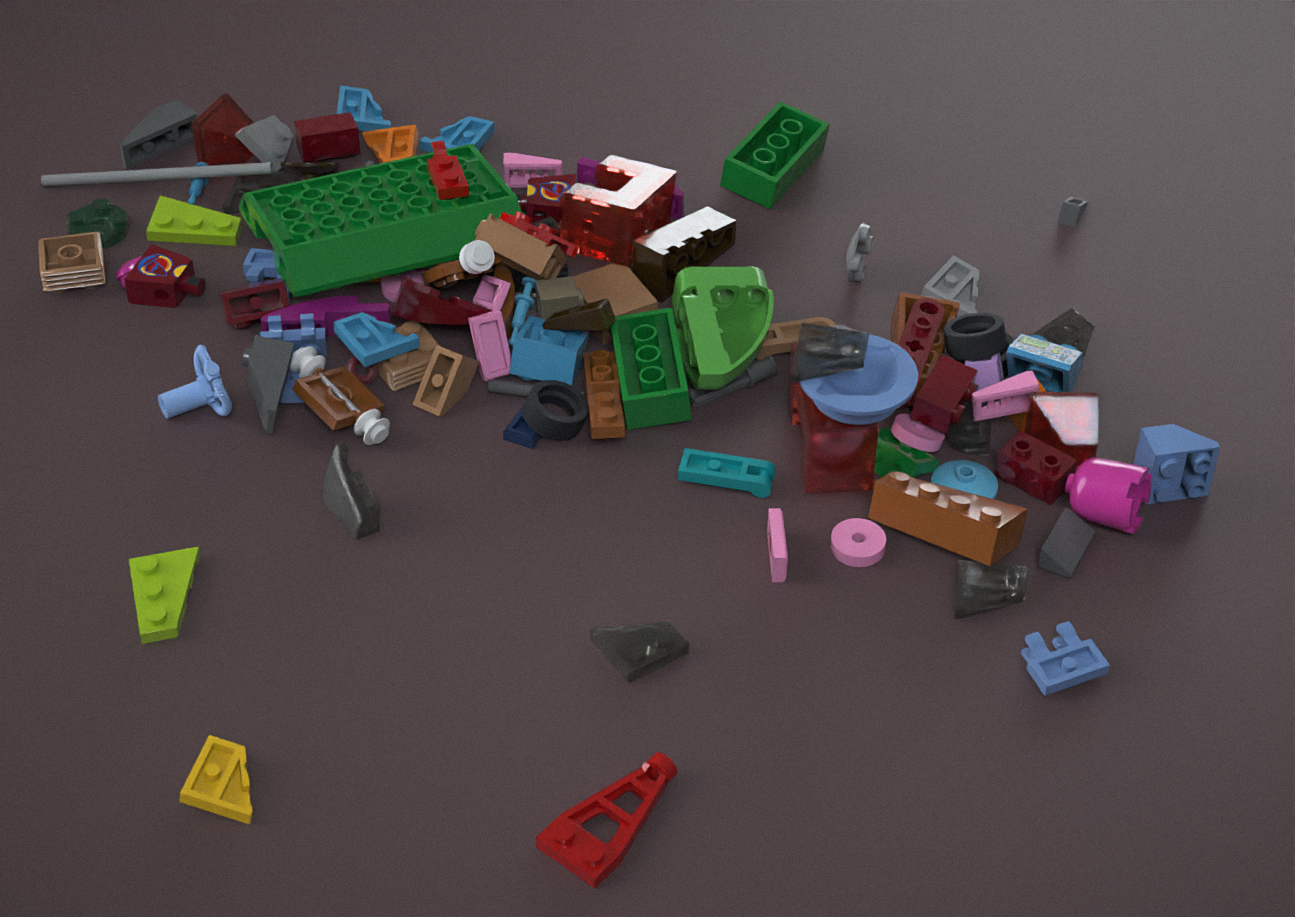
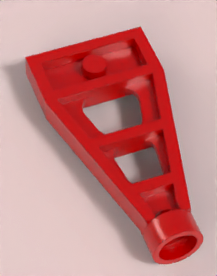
M656 752L639 769L561 813L535 838L536 848L595 889L621 864L666 789V785L677 775V768L674 762L667 755ZM628 791L643 800L631 815L613 803ZM604 814L620 826L613 839L608 843H603L583 829L582 825L592 818Z

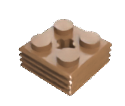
M99 232L41 238L38 240L39 267L43 291L63 293L72 288L94 289L106 283L103 247Z
M407 321L401 327L396 328V333L406 337L411 333L418 335L420 348L377 363L378 374L393 391L422 381L435 346H441L421 322Z

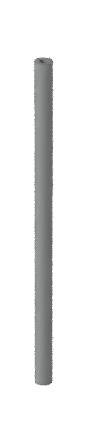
M267 162L42 175L41 184L43 187L265 175L273 174L274 169L273 163Z

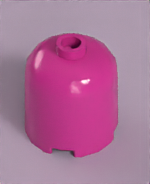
M1093 457L1086 460L1078 467L1075 474L1071 473L1066 482L1065 491L1070 494L1072 511L1084 520L1134 534L1138 531L1144 518L1138 516L1141 503H1149L1152 474L1148 473L1149 468L1104 458Z

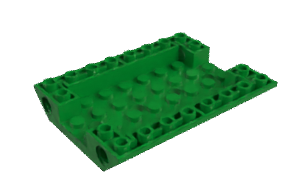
M473 144L446 149L447 155H456L469 185V196L438 199L427 170V159H432L434 152L247 192L244 193L239 204V211L257 239L268 238L271 242L275 268L294 297H306L323 290L340 289L345 285L357 282H370L375 278L387 275H400L404 271L417 268L425 269L434 264L459 260L461 249L466 244L475 241L478 225L482 220H487L489 214H492L496 219H500L502 212L512 216L515 215L516 211L522 213L515 193Z

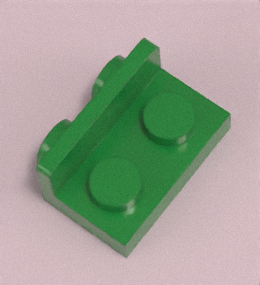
M891 427L868 430L856 457L859 462L881 477L890 472H902L909 477L915 478L920 474L934 472L940 461L926 451L912 448L899 441L892 434Z

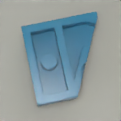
M468 116L459 120L454 125H448L440 129V136L432 140L426 136L419 140L420 150L433 152L431 142L444 141L446 149L473 144L479 151L495 132L494 122Z

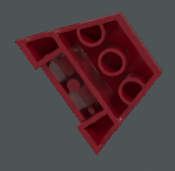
M403 277L391 314L423 323L461 325L469 324L468 318L492 312V310L450 295L449 300L440 298V291Z

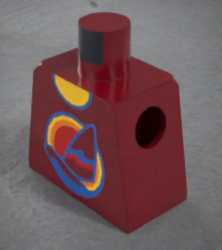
M576 174L533 177L528 179L527 193H515L521 211H527V216L533 218L532 225L538 227L542 223L555 230L569 232L570 227L575 223Z
M152 244L124 279L128 303L167 308L178 307L187 294L203 295L206 286L204 278L195 276L193 261L189 257Z

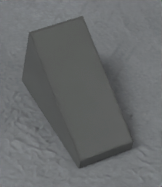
M1074 197L1064 200L1057 223L1076 227L1088 201Z

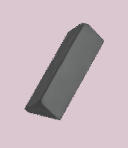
M1065 507L1041 549L1038 567L1071 579L1094 538L1095 531L1072 510Z

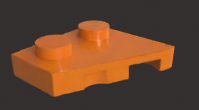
M416 124L362 132L366 146L380 163L416 156L419 135Z

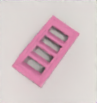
M504 153V182L509 188H528V179L548 176V170H554V176L562 175V160L518 153ZM525 170H530V174L525 173ZM536 170H542V176L536 175Z
M484 274L474 296L473 303L492 311H500L511 283Z
M1033 371L1017 374L972 393V418L974 422L1037 410L1039 405V384ZM988 401V405L982 407V402Z

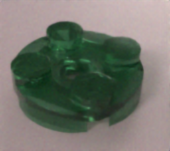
M104 198L96 199L92 204L71 211L67 215L69 235L99 232L103 248L114 246L125 239L127 235L126 229L129 228L127 213L121 207L110 204V201Z

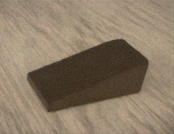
M605 298L554 312L543 322L542 326L543 329L604 331L608 330L616 322V317L609 299Z

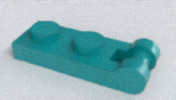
M685 448L678 469V480L750 491L756 497L766 498L771 493V481L775 477L776 466L766 460Z

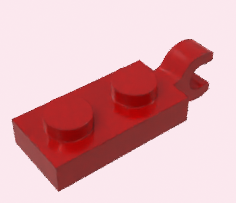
M444 141L431 142L434 155L432 159H427V170L438 199L469 196V185L457 156L447 155Z

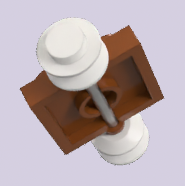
M475 240L466 244L461 249L459 260L438 263L429 267L427 271L422 273L425 285L433 283L437 288H447L456 284L459 280L465 279L467 281L493 272L492 266L502 262V259L487 242Z
M312 346L302 347L294 352L291 357L290 369L294 373H299L300 379L295 380L292 390L333 431L355 424L354 433L358 436L364 435L363 441L365 444H379L385 440L389 434L390 421L387 418L380 419L385 405L345 366L324 371L326 359L322 355L316 356L317 351Z

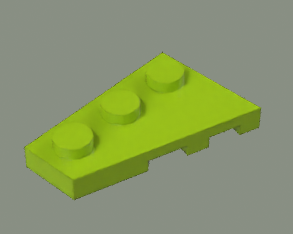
M160 195L146 234L148 241L237 246L243 227L242 220L239 217L190 205L189 203Z
M199 546L129 559L142 644L177 638L179 636L187 607V595L189 588H192L194 582L195 566L198 565L200 560Z

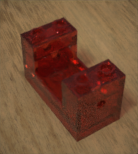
M614 155L608 156L596 167L595 180L598 181L597 187L575 183L563 193L560 201L563 216L558 226L557 236L579 246L577 254L626 267L633 262V240L670 224L677 171Z
M814 343L791 344L787 405L791 425L802 426L804 438L801 473L805 493L872 490L879 433L877 422L862 425L847 424L834 420L822 413L814 401L804 392L798 378L799 361L803 353Z

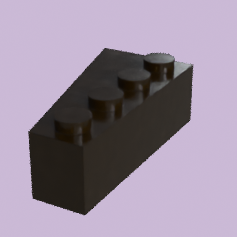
M705 207L633 240L632 272L658 302L663 303L673 295L676 276L682 269L687 267H708L735 245L736 220L712 208Z

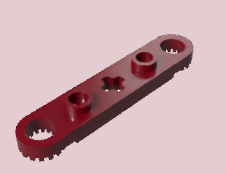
M921 298L914 302L898 346L903 348L912 357L917 366V387L945 313L942 304L930 298ZM915 392L912 395V397L905 403V405H907L908 402H912Z

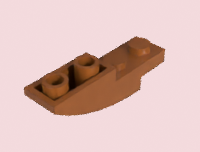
M595 350L591 353H583L586 401L588 402V422L592 439L624 438L625 424L615 352Z

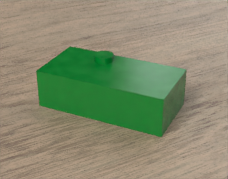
M779 101L725 158L720 186L771 210L824 151L830 124Z
M665 308L615 316L616 322L611 326L627 430L692 420L673 309Z

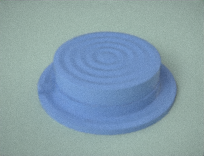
M844 333L826 337L811 345L803 353L799 361L798 378L804 392L814 401L822 413L843 423L862 425L879 422L889 417L898 407L905 404L916 390L918 370L912 357L897 344L875 335Z

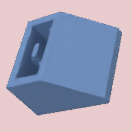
M1175 424L1141 428L1133 465L1149 468L1148 473L1152 474V489L1149 503L1144 502V504L1208 496L1220 451L1219 443Z

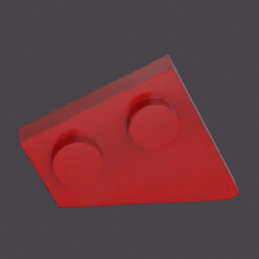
M516 211L514 216L502 212L500 219L547 243L548 246L558 244L565 255L575 258L579 246L555 236L557 230L542 223L536 227L531 224L533 218Z

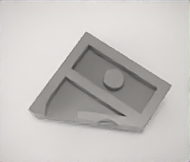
M273 115L244 127L236 132L235 136L262 163L272 162L274 174L282 169L280 162L285 161L294 134L286 124Z
M953 255L923 287L921 296L961 302L957 317L977 313L975 303L978 297L977 283L979 281V270Z

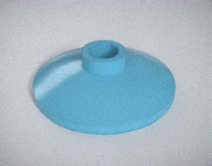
M954 460L946 462L936 468L931 477V483L991 499L996 497L998 491V481L992 471L973 461Z

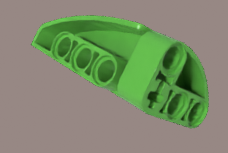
M687 267L677 274L672 296V307L676 324L681 328L676 330L683 366L696 390H717L729 384L752 364L765 343L773 315L774 297L773 290L768 289L764 272L760 268Z

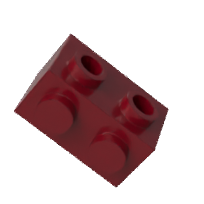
M350 112L294 121L296 146L303 162L317 163L327 158H347L352 154L360 153L358 126Z
M281 278L219 291L226 322L228 325L234 324L235 328L253 325L252 320L259 319L271 312L289 306L285 284Z
M942 355L916 395L911 419L947 434L953 423H960L966 410L964 404L966 401L972 403V393L978 391L979 385L975 384L978 370Z
M1019 431L998 451L995 476L1052 505L1066 492L1067 479L1071 473L1075 474L1077 460L1031 435Z

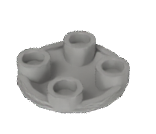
M864 222L855 231L847 248L846 272L849 282H862L866 265L862 264L864 254H870L874 237L870 236L871 226L866 225Z

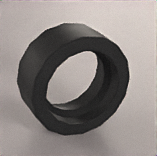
M980 312L959 316L949 321L943 329L946 352L955 359H983L1001 352L1007 346L1004 319L993 313Z
M542 380L534 384L523 406V417L527 425L537 434L557 441L570 440L576 437L589 413L588 402L584 395L575 387L557 380ZM549 403L564 409L571 417L554 415L541 404Z

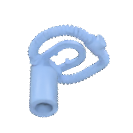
M199 345L194 352V368L198 376L196 378L197 381L158 395V403L166 419L207 404L210 407L212 406L216 414L220 416H227L232 411V402L224 388L219 373L220 368L218 364L211 360L206 347Z

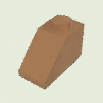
M436 345L412 405L442 417L468 391L480 361Z

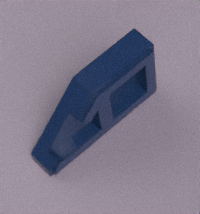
M523 406L503 431L504 440L530 449H534L542 438L541 435L534 432L527 425L523 417Z

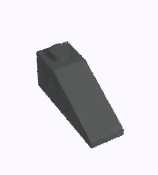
M179 99L153 109L119 144L123 168L128 170L200 138L197 114Z
M255 335L252 348L245 347L242 366L247 367L246 382L265 432L273 434L290 370L294 343Z

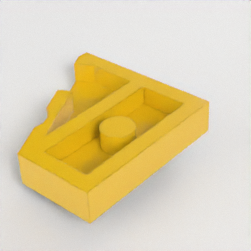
M209 735L180 792L179 802L250 825L253 810L250 803V784L246 769L245 746Z

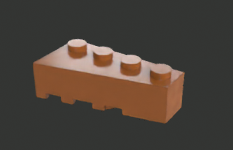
M899 292L891 319V342L897 345L916 300L930 298L938 301L945 309L942 323L911 403L908 402L907 405L903 404V406H914L916 395L943 355L946 348L943 333L944 326L957 317L961 302Z
M890 472L875 481L868 518L991 566L1020 546L1028 508L912 478L902 472Z

